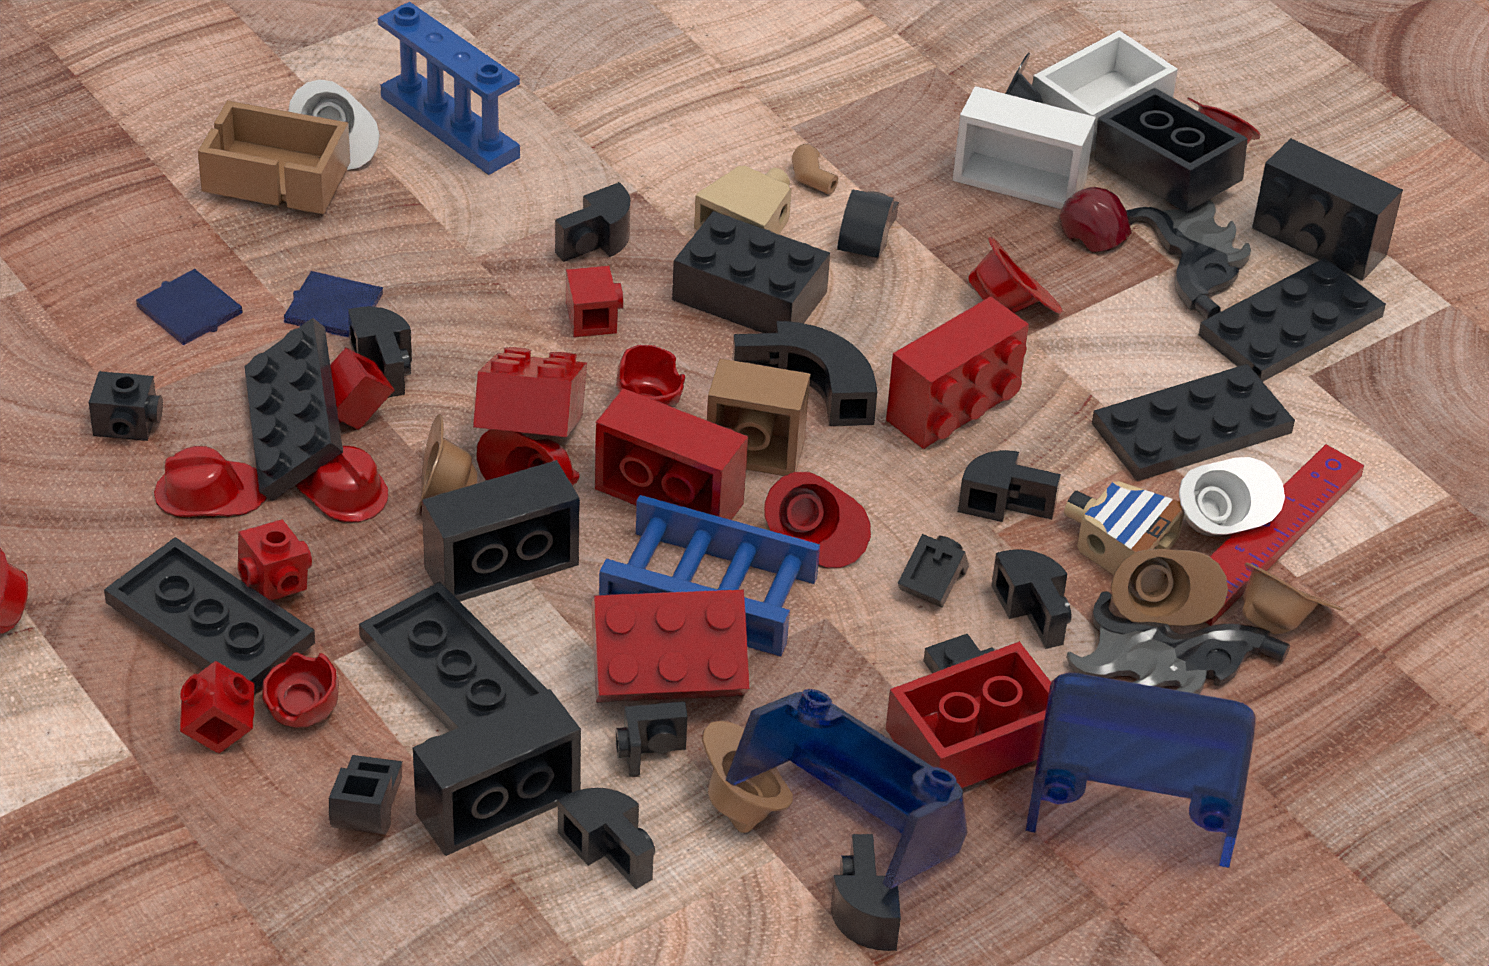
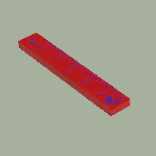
M1325 444L1283 485L1285 495L1283 506L1271 522L1257 528L1233 533L1210 556L1220 565L1226 575L1228 593L1223 607L1213 618L1205 621V623L1212 626L1244 594L1251 575V571L1244 566L1245 563H1250L1267 571L1362 477L1365 465Z

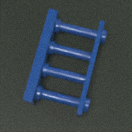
M410 1L377 18L378 25L398 38L400 42L401 74L380 84L382 99L488 175L520 158V144L499 130L498 104L499 95L520 85V78ZM417 52L426 58L427 78L417 72ZM444 71L454 78V98L444 91ZM471 90L482 99V117L471 110Z
M640 495L636 502V535L641 536L627 564L606 558L599 571V595L739 590L750 566L776 573L764 602L744 597L747 647L782 656L788 641L790 610L782 607L795 579L815 584L818 576L820 544ZM660 541L686 548L672 577L646 570ZM705 554L731 561L718 589L691 582Z

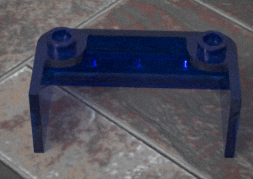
M1065 673L1057 676L1052 680L1049 688L1025 831L1036 832L1041 800L1050 801L1055 804L1077 801L1084 795L1087 781L1190 799L1189 816L1195 824L1207 831L1223 832L1219 866L1229 868L1242 815L1255 736V713L1244 703L1234 700L1080 673Z
M805 689L803 692H795L751 710L725 781L734 786L791 761L893 827L902 835L882 882L889 889L900 885L960 852L968 830L963 790L956 782L957 780L953 774L942 768L929 765L833 704L831 698L819 690Z

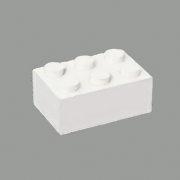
M1119 30L1033 75L1032 86L1041 95L1044 104L1096 117L1091 146L1092 152L1096 148L1097 119L1153 88L1173 97L1178 69Z
M975 86L960 114L953 181L1061 209L1068 198L1082 190L1085 186L1096 117Z

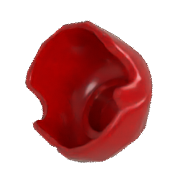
M636 345L626 349L617 369L616 386L619 393L624 388L670 407H674L679 403L684 390L685 374H678L675 355L655 345Z
M295 652L284 663L273 667L263 680V704L272 717L285 726L307 728L327 719L337 705L339 693L337 671L323 653H319L316 658H311Z

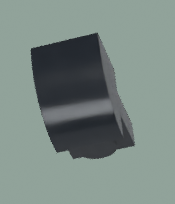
M618 182L583 196V209L555 219V253L563 262L599 248L609 257L623 250L630 237L631 200L626 188Z
M853 189L843 215L837 250L879 258L887 245L889 229L897 218L899 202L894 201V197H889L880 192H864Z
M367 306L348 309L349 342L352 351L376 363L395 390L388 398L405 395L404 376L411 375L410 362H412L411 328L409 324L397 313L380 307Z
M1000 450L985 453L971 461L964 471L958 512L1003 522L1007 510L1052 520L1057 503L1061 474L1017 465L1019 452Z
M1015 549L997 552L991 587L1008 618L1012 619L1027 615L1045 649L1064 645L1066 627L1072 618L1070 604L1064 596L1068 575L1065 569L1052 558L1035 551Z
M352 755L348 767L340 768L329 796V821L331 827L386 834L391 825V807L402 780L403 761Z
M608 788L581 789L558 799V834L588 866L605 856L635 889L653 880L655 846L648 833L644 829L638 828L639 803L622 792Z
M852 834L850 855H841L840 875H834L831 899L833 920L838 929L848 939L863 947L874 950L897 951L901 920L898 877L876 876L873 834Z

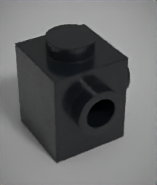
M98 372L88 402L93 436L148 441L153 423H160L163 412V398L161 395H156L154 376Z

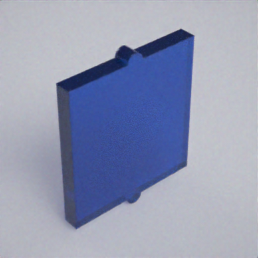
M196 269L170 282L164 281L161 283V287L136 299L137 307L183 345L209 331L216 332L218 326L243 313L240 304Z
M311 271L300 290L293 292V301L284 314V323L302 326L311 318H314L325 327V332L349 338L348 309L367 306L376 307L383 295V287Z

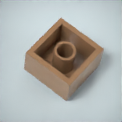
M719 358L708 393L707 421L748 436L746 470L781 476L797 472L805 442L810 374Z

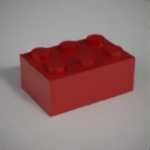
M990 296L894 352L892 356L886 421L922 449H925L940 439H946L954 430L969 421L980 418L987 410L1002 401L1013 398L1019 392L1022 385L1021 377L1024 356L1027 351L1026 342L1029 324Z
M505 347L504 353H497L478 371L473 427L567 437L583 416L587 362L576 361L577 355L573 353L550 352L549 358L531 357L530 349Z
M623 388L596 421L595 490L635 506L638 497L642 495L732 520L744 504L748 436Z
M744 589L596 595L593 597L591 608L596 703L744 696L750 689Z
M1019 641L891 688L885 729L936 799L1065 749L1072 708Z

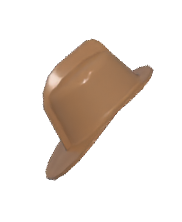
M441 414L435 417L429 432L422 467L421 498L416 513H419L423 499L477 484V471L472 463V456L443 437L444 423Z
M1148 549L1135 552L1122 561L1114 572L1111 593L1112 600L1119 612L1132 622H1157L1168 625L1189 626L1202 624L1219 612L1225 603L1228 586L1226 575L1220 565L1206 554L1191 550Z
M1250 563L1244 564L1251 571V575L1243 594V615L1261 629L1268 630L1272 634H1283L1294 630L1319 604L1343 611L1342 607L1298 590Z
M727 721L711 722L703 730V746L713 766L708 785V798L719 812L728 817L738 832L747 833L751 831L756 824L762 822L772 811L786 810L793 803V794L782 779L769 752L751 732L735 723Z

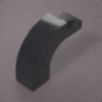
M777 321L776 333L734 334L732 361L809 373V386L815 389L825 401L829 426L874 425L878 393L874 372L860 350L843 337L814 325L790 321Z

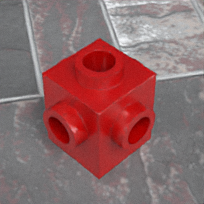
M283 519L238 532L237 566L242 582L248 587L251 586V588L271 601L307 590L308 569L312 567L311 552L308 545L304 541L298 540Z
M218 661L213 662L199 674H194L186 680L180 692L181 733L220 754L253 729V717L255 714L253 682Z

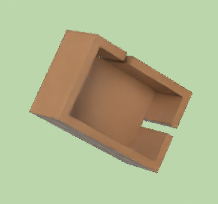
M227 100L214 122V129H210L198 150L201 191L279 206L281 201H286L288 208L324 214L350 164L348 122Z

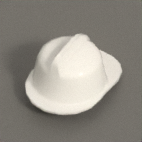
M320 79L307 82L296 90L290 100L288 112L348 122L350 164L347 170L360 168L372 159L378 149L380 137L377 122L370 112L346 89L333 81Z
M1251 457L1232 458L1196 467L1190 470L1181 480L1179 489L1180 504L1184 511L1183 521H1187L1188 525L1196 532L1205 536L1215 537L1257 528L1271 522L1281 511L1285 498L1283 483L1276 471L1265 462Z

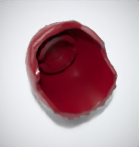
M1088 187L1074 193L1064 202L1059 214L1061 226L1066 237L1069 240L1080 239L1091 252H1102L1116 247L1132 234L1124 205L1117 195L1107 189Z

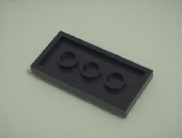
M1324 257L1202 321L1198 335L1237 367L1248 364L1263 382L1382 318L1386 303Z
M311 318L299 328L288 332L282 340L265 352L254 356L244 366L259 492L271 501L317 471L319 467L324 466L343 453L325 327L314 318Z
M1248 364L1094 410L1092 425L1137 482L1291 434L1295 419Z
M176 537L104 589L105 601L109 606L202 670L213 662L218 661L253 682L254 691L263 685V680L273 667L284 663L295 652L304 653L315 644V631L313 628L250 586L248 587L244 582Z
M440 581L359 624L360 638L449 731L466 725L475 718L487 716L515 704L522 698L531 697L547 690Z

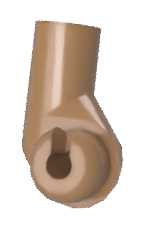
M810 144L798 146L792 155L795 178L807 186L831 195L837 187L838 176L820 168L818 160L820 153L815 147Z

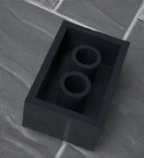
M1153 88L1097 119L1095 160L1115 173L1140 185L1145 190L1168 201L1175 207L1188 212L1243 180L1248 138L1166 93Z
M1290 138L1265 162L1252 229L1317 260L1325 257L1343 272L1363 281L1387 256L1403 189Z
M713 211L673 261L672 300L761 333H776L777 321L805 323L826 295L830 252Z
M558 461L530 467L423 499L424 568L433 584L440 581L459 601H463L578 566L580 497Z
M551 689L531 697L522 698L515 704L487 716L475 718L466 725L440 736L431 737L425 742L412 747L416 815L445 856L558 807V799L574 791L581 790V728Z

